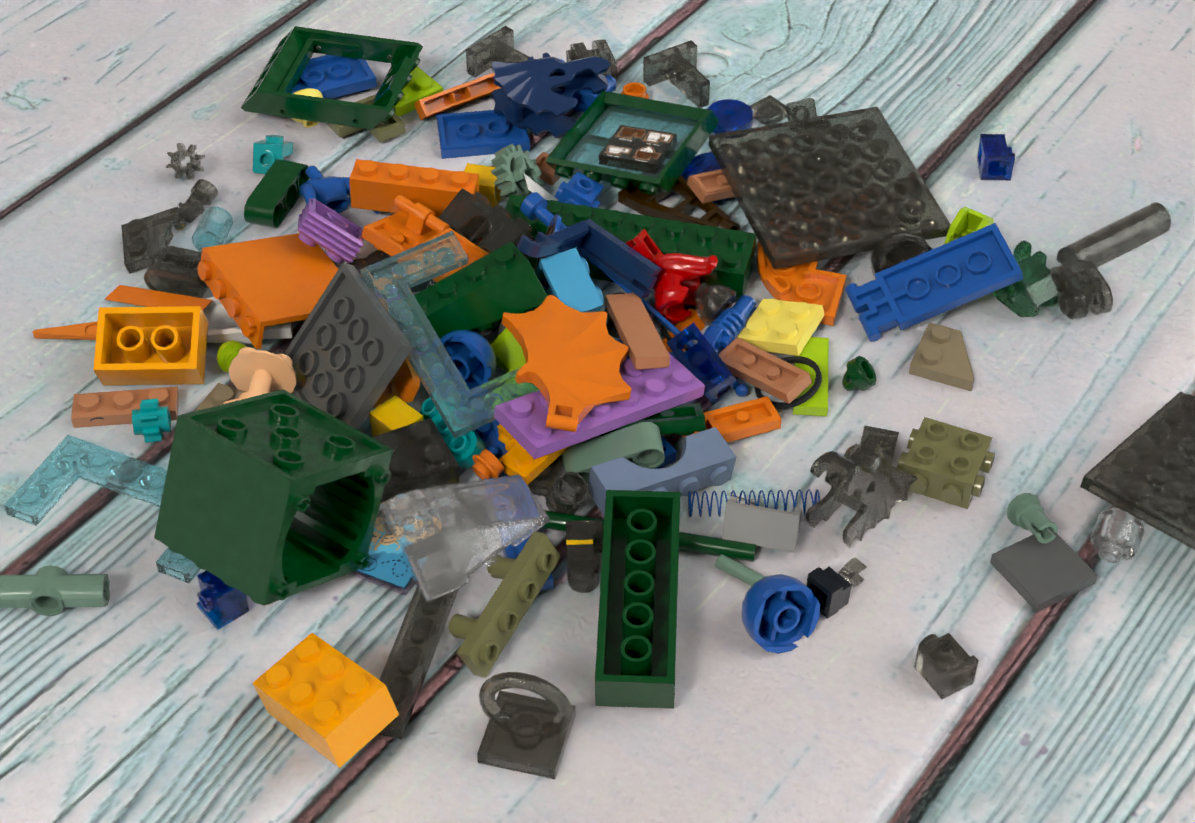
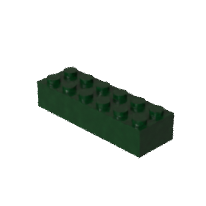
M606 490L595 668L596 706L674 709L680 492Z

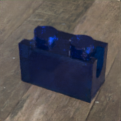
M694 322L667 342V345L681 364L705 385L704 395L712 405L720 401L716 395L725 392L728 386H731L733 390L740 386ZM691 340L698 342L686 352H683L682 348L686 343Z

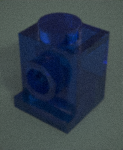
M981 134L977 152L980 180L1011 181L1015 153H1012V148L1007 146L1005 134Z
M207 570L197 575L201 590L197 593L199 602L196 603L197 608L217 630L249 612L246 594L224 584L220 578Z

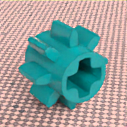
M158 398L141 400L140 409L132 410L134 434L144 435L145 443L162 441L163 432H171L169 407L159 406Z

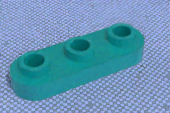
M436 394L427 398L420 409L425 427L454 463L461 468L472 467L475 464L472 459L473 455H479L485 449L484 441L448 398L442 394Z

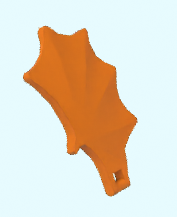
M553 295L547 296L542 305L534 311L522 314L503 313L502 324L512 333L522 347L526 364L516 372L515 381L518 384H534L547 401L548 414L545 428L576 432L579 423L594 406L630 399L632 388L622 379L619 372L620 365L627 359L629 347L616 341L608 334L606 327L607 313L605 311L580 312L566 306Z

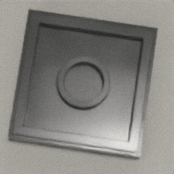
M1050 528L1048 529L1056 536L1053 541L1043 544L1034 535H1031L993 553L990 560L995 569L1036 612L1095 584L1097 574Z

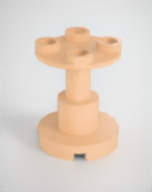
M251 347L240 349L238 355L232 359L229 375L235 387L245 392L239 395L238 399L225 401L223 404L282 389L292 393L297 383L296 372L292 367V359L285 354H274L265 350H255Z

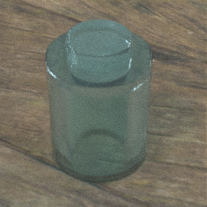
M215 206L205 209L192 236V243L196 249L202 252L204 247L223 245L233 225L231 214L225 209Z

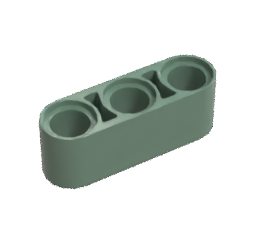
M652 422L637 423L572 445L562 455L567 487L578 492L587 491L592 466L624 457L638 466L654 469L660 466L665 459L659 427Z

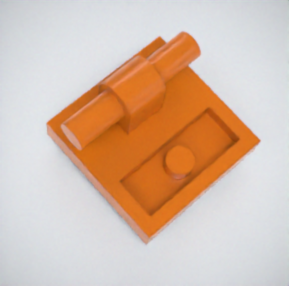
M398 195L394 200V206L402 211L364 226L361 237L373 244L376 249L384 251L395 258L398 263L406 262L405 256L407 251L449 228L450 225L437 218L434 211L421 203H413L404 196Z

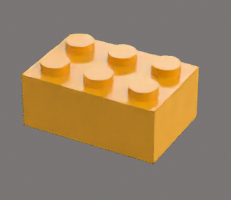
M201 306L99 307L93 370L103 386L204 384L208 321Z
M314 633L309 634L252 683L271 716L338 768H341L399 716L389 691L383 682Z

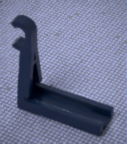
M591 219L583 220L548 236L538 231L534 241L530 240L527 236L521 235L517 248L522 253L539 258L558 254L576 247L580 256L641 299L649 297L651 292L649 289L653 288L658 278L655 275H659L661 271L660 267Z

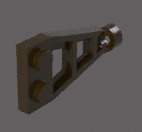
M657 164L643 175L657 177L664 166ZM682 176L679 177L668 194L657 192L656 195H649L639 191V188L631 186L627 190L622 189L618 192V202L642 215L699 225H710L730 230H740V225L730 220V217L712 201L702 203L687 185L688 181ZM671 192H677L685 199L674 208L657 203ZM697 206L706 214L701 218L687 215V213Z

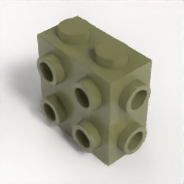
M924 417L919 430L913 428L907 444L909 452H902L896 468V472L901 473L899 488L968 509L973 496L980 497L985 482V477L982 476L983 472L990 473L995 458V453L990 452L993 437Z

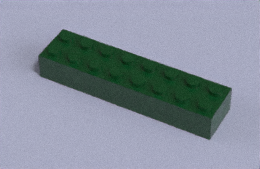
M510 195L493 233L494 250L511 241L517 247L521 235L527 236L530 240L534 241L538 231L543 234L546 233L548 227L538 218L530 220L520 211L521 204L527 196ZM547 200L548 205L546 209L554 216L556 214L562 217L561 222L567 227L583 220L591 219L624 243L630 239L633 241V238L645 229L663 255L667 253H680L700 257L715 255L718 258L717 266L710 274L699 276L701 287L711 288L720 292L722 300L736 303L740 296L745 295L755 260V233ZM522 253L528 259L532 268L535 269L537 258ZM586 260L589 265V276L591 279L614 282L602 270Z

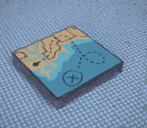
M378 514L368 555L371 557L368 560L370 563L365 569L359 568L357 571L349 574L406 596L441 547V536Z

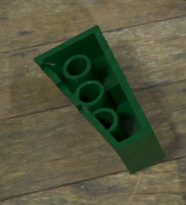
M511 241L396 305L405 333L422 352L430 349L439 338L453 330L479 329L482 331L491 328V322L502 319L505 312L522 314L526 310L542 305L547 294L528 259Z

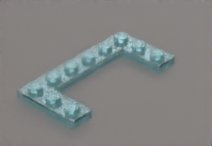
M453 231L360 269V274L413 347L407 358L455 439L495 421L494 410L496 405L539 391V389L532 383L518 384L515 381L516 372L520 369L518 368L469 390L410 288L468 264L467 254Z
M67 435L7 501L4 507L7 515L37 526L78 478L160 507L167 470ZM169 548L156 561L158 572L189 584L200 571V568L194 562L179 553L171 551Z

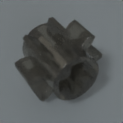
M177 143L178 151L167 152L168 156L171 157V163L166 165V168H173L176 171V179L182 178L185 173L188 180H194L193 172L205 170L200 166L201 160L205 158V155H198L195 152L197 149L195 144H191L186 150L183 143ZM185 157H189L191 162L187 163L186 166H182L181 161L185 160Z

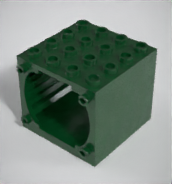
M284 389L178 415L154 538L168 546L171 551L179 553L194 562L198 568L207 570L220 578L224 584L246 594L257 604L265 606L279 600H285L289 596L357 571L359 568L363 570L369 565L370 561L368 560L371 557L368 555L384 486L390 480V477H387V475L391 476L389 465L393 449Z

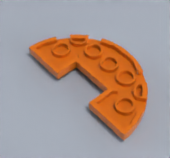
M830 195V200L814 202L812 198L790 206L789 212L782 216L776 215L766 225L758 242L757 269L762 283L775 299L823 305L824 317L820 324L834 325L846 285L847 275L817 270L827 239L858 244L869 208L870 196Z

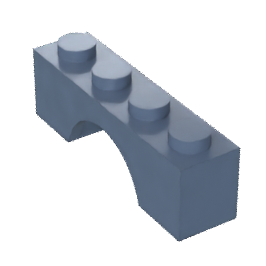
M714 427L686 436L680 460L666 468H644L624 457L592 466L587 491L603 516H605L606 490L680 492V496H688L689 491H691L692 495L694 491L713 485L720 486L731 480L737 457L718 429Z

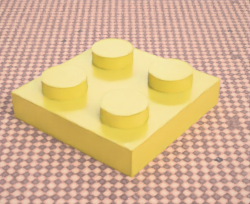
M763 298L747 321L746 327L737 337L766 352L799 356L824 317L823 305Z

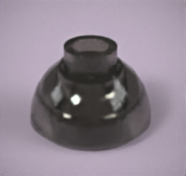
M705 282L702 283L692 295L696 300V311L701 322L705 326H710L723 310L731 308L736 299V291L721 284L708 285Z

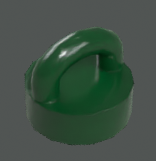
M858 356L847 362V371L842 379L844 389L852 391L858 388L861 391H865L876 384L875 371L866 358Z

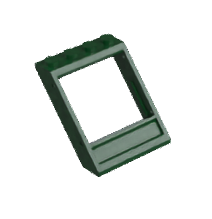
M295 26L277 45L242 104L241 109L245 112L373 129L380 122L384 124L388 122L395 113L392 107L404 95L401 90L412 79L410 73L421 61L418 56L423 46L416 42ZM314 53L391 63V67L371 105L291 94Z

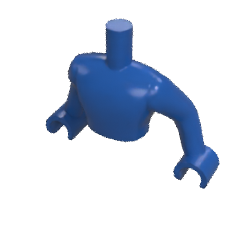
M310 166L306 169V174L310 180L300 186V195L305 199L306 204L309 203L310 198H314L337 213H341L349 207L351 202L348 196L350 193V177H323L316 166Z

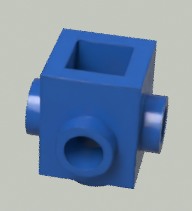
M577 171L568 183L563 181L560 184L554 197L558 199V202L599 208L601 202L598 199L604 186Z

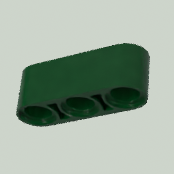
M277 159L247 199L244 207L245 221L266 227L278 228L301 196L300 186L309 181V177L306 174V169L309 166Z

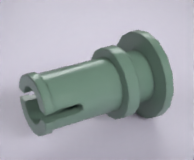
M1031 493L1020 494L1008 505L1007 518L1013 525L1029 530L1043 544L1049 543L1056 538L1048 528L1054 533H1058V527L1045 516L1044 509L1035 495Z

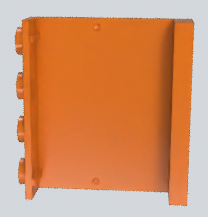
M300 233L202 248L201 261L197 265L199 278L206 283L215 299L220 301L229 317L234 319L242 330L243 335L251 341L256 349H261L264 327L307 319L338 271V267L318 244L315 247L307 245L299 239Z

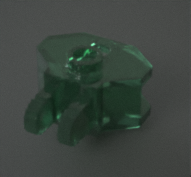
M1025 240L1018 243L1013 251V256L1023 273V280L996 290L994 294L998 301L1019 317H1034L1039 314L1040 307L1057 304L1059 292L1050 277L1051 270L1046 267V254L1042 251H1036L1031 256L1032 245Z

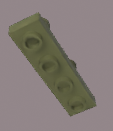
M533 532L517 559L497 554L493 555L488 561L487 571L491 574V577L503 580L480 617L476 619L455 614L451 618L448 626L450 634H453L452 636L455 638L464 639L457 654L473 675L486 678L560 560V554L546 534Z

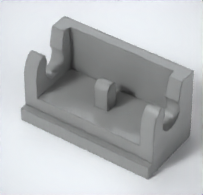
M730 496L726 503L722 539L795 552L799 538L802 508L795 507L793 512L737 503V497Z

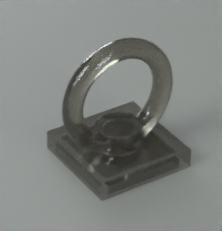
M503 672L488 678L479 691V703L483 712L489 718V722L477 752L478 763L556 779L576 716V706L571 705L566 695L555 685L531 674ZM509 688L523 689L536 693L545 699L501 690ZM499 691L497 699L495 700V694Z

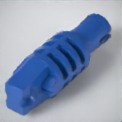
M748 295L740 296L735 305L723 310L701 337L700 348L713 361L746 327V320L757 308L754 307L757 305L756 301Z

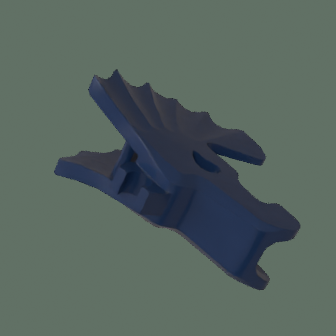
M547 52L542 54V58L533 59V56L528 57V61L519 63L493 61L494 84L500 87V89L492 92V99L495 102L494 113L503 114L506 118V125L512 124L518 126L519 129L528 128L533 131L535 136L540 135L542 132H550L554 138L566 135L576 123L575 119L562 115L571 111L577 105L578 100L572 98L573 95L584 89L591 90L593 94L607 90L608 80L602 73L609 70L610 62L596 56L562 62L556 57H551ZM558 88V89H562L564 92H563V93H556V92H553L552 90Z

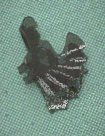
M869 435L862 445L855 444L849 447L845 453L836 451L826 452L815 460L810 472L813 476L819 478L826 471L825 482L831 485V489L823 499L807 510L806 521L811 527L815 528L821 520L827 522L832 514L840 508L841 504L853 509L857 513L845 527L842 539L845 545L850 548L855 538L862 541L867 530L875 528L877 523L883 519H889L892 507L896 503L908 500V488L917 479V476L893 467L883 458L888 446Z

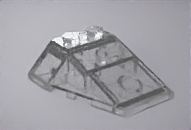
M520 474L414 489L380 503L377 515L387 535H394L407 557L413 580L426 602L462 588L471 581L470 574L484 564L487 567L491 566L497 561L496 555L511 544L516 547L532 535L533 532H536L549 522L547 513Z

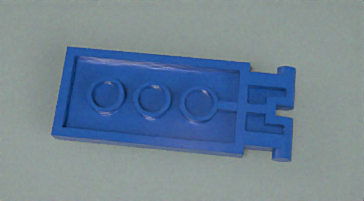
M994 223L875 273V280L859 287L855 283L846 286L845 291L855 312L861 313L858 318L869 341L875 342L881 338L882 332L899 326L900 331L1023 280V273L999 228Z

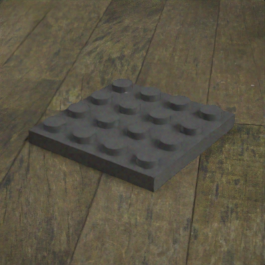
M342 263L284 354L292 359V367L296 372L297 383L291 394L358 430L413 347L354 265Z

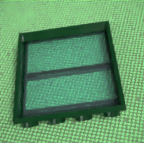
M602 91L548 155L546 163L555 171V175L571 179L572 175H575L578 171L599 184L601 180L610 182L611 186L627 190L631 186L637 187L639 191L649 195H656L657 192L668 194L717 127L719 120L713 111L708 109ZM622 127H629L628 129L635 128L634 131L638 129L646 131L643 138H636L638 137L637 135L631 137L633 139L615 136L618 135ZM649 131H654L652 133L660 132L659 134L661 135L662 133H666L664 135L671 134L673 136L669 143H666L668 141L660 142L659 139L657 140L659 143L642 141ZM609 145H614L611 148L619 146L617 149L625 147V150L628 148L632 149L629 154H624L626 152H622L621 155L605 153ZM646 146L654 148L653 154L661 153L658 159H653L655 158L653 156L649 158L650 160H643L648 158L638 159L640 157H633L636 156L635 153L638 149L642 147L647 148Z

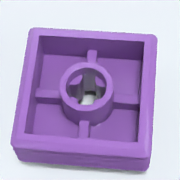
M314 198L309 199L305 209H302V214H299V239L311 247H315L318 244L328 250L326 255L339 264H342L344 261L353 263V258L357 257L360 247H364L363 238L361 237L362 228Z

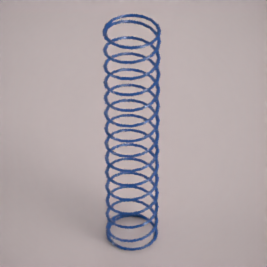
M799 489L796 493L795 501L793 492L791 490H788L786 496V503L782 490L778 491L776 501L774 492L770 490L767 497V505L763 490H760L758 502H756V496L753 490H751L749 494L748 505H750L751 493L753 492L755 506H759L760 494L762 492L765 508H768L770 492H772L774 508L777 510L779 493L781 491L784 503V511H787V501L789 492H791L793 507L795 510V507L797 505L798 492L800 491L803 503V513L805 516L806 499L809 491L812 499L813 515H815V510L817 516L820 513V495L818 489L815 492L814 501L810 489L806 491L805 500L803 498L802 491ZM715 490L712 492L710 506L707 492L704 491L702 494L701 509L697 491H694L692 501L691 491H689V517H692L695 493L697 496L700 517L702 516L704 493L706 494L709 517H711L714 493L717 501L718 516H721V504L723 493L725 494L726 503L728 501L726 492L724 490L721 493L720 506L718 503V497ZM732 490L730 496H732L734 492V496L737 497L735 491ZM742 490L739 496V503L741 502V495L743 492L745 504H747L746 494L744 490ZM817 493H818V511H817Z

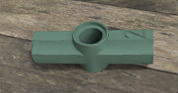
M43 566L38 569L36 575H0V608H31L37 614L55 616L60 614L64 607H105V605L109 604L110 580L108 574H68L67 571L57 566Z

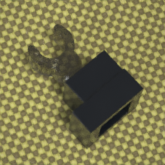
M856 557L849 560L838 573L830 566L824 570L818 567L808 573L806 586L812 590L813 595L818 599L820 613L827 619L848 604L851 587H856L864 581V578L859 573L865 570L867 566Z

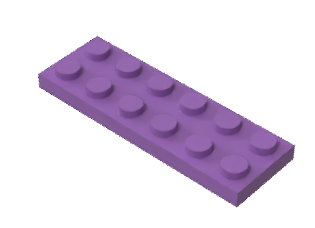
M670 353V363L667 368L636 370L631 359H627L620 365L619 372L622 379L632 388L630 399L594 406L579 423L576 432L545 428L548 407L547 401L540 390L496 405L494 418L534 459L700 398L704 394L705 385Z

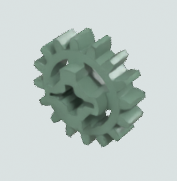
M510 144L494 153L496 158L492 159L491 162L496 168L491 170V173L497 177L494 184L501 190L500 196L507 197V202L511 194L528 196L532 193L528 190L524 174L540 187L545 185V182L539 177L542 171L536 165V159L531 160L529 158V151L523 152L521 145L514 146Z

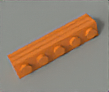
M494 72L418 100L414 103L420 121L491 95L494 90L500 89L499 86L494 84Z

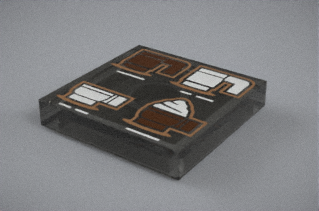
M620 125L599 153V164L656 174L677 144V134Z

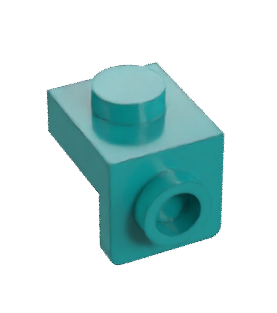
M266 135L265 139L253 143V172L266 174L277 159L284 160V157L293 154V142L284 141V136Z

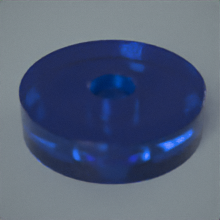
M724 99L716 101L708 107V110H712L719 120L717 127L713 131L717 135L735 137L747 133L752 128L753 110L742 101Z

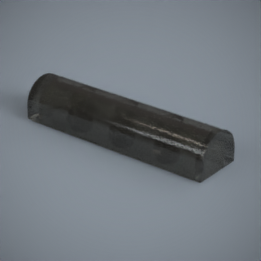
M1153 202L1061 248L1058 251L1056 260L1080 277L1168 232L1171 225L1170 214L1162 204Z

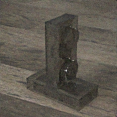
M504 26L466 49L467 73L477 77L492 68L493 61L519 63L528 61L529 56L514 49V30Z
M692 40L643 57V81L648 86L669 80L672 85H675L698 108L709 105L710 81L697 70L698 46Z

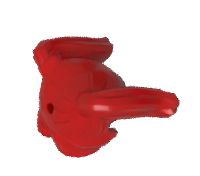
M667 253L656 258L654 263L661 268V271L657 275L658 278L654 286L656 310L671 324L674 325L691 317L692 312L684 309V306L687 304L713 307L716 310L721 306V293L711 288L701 287L699 277L710 274L717 266L718 258L715 255L700 257L680 253Z

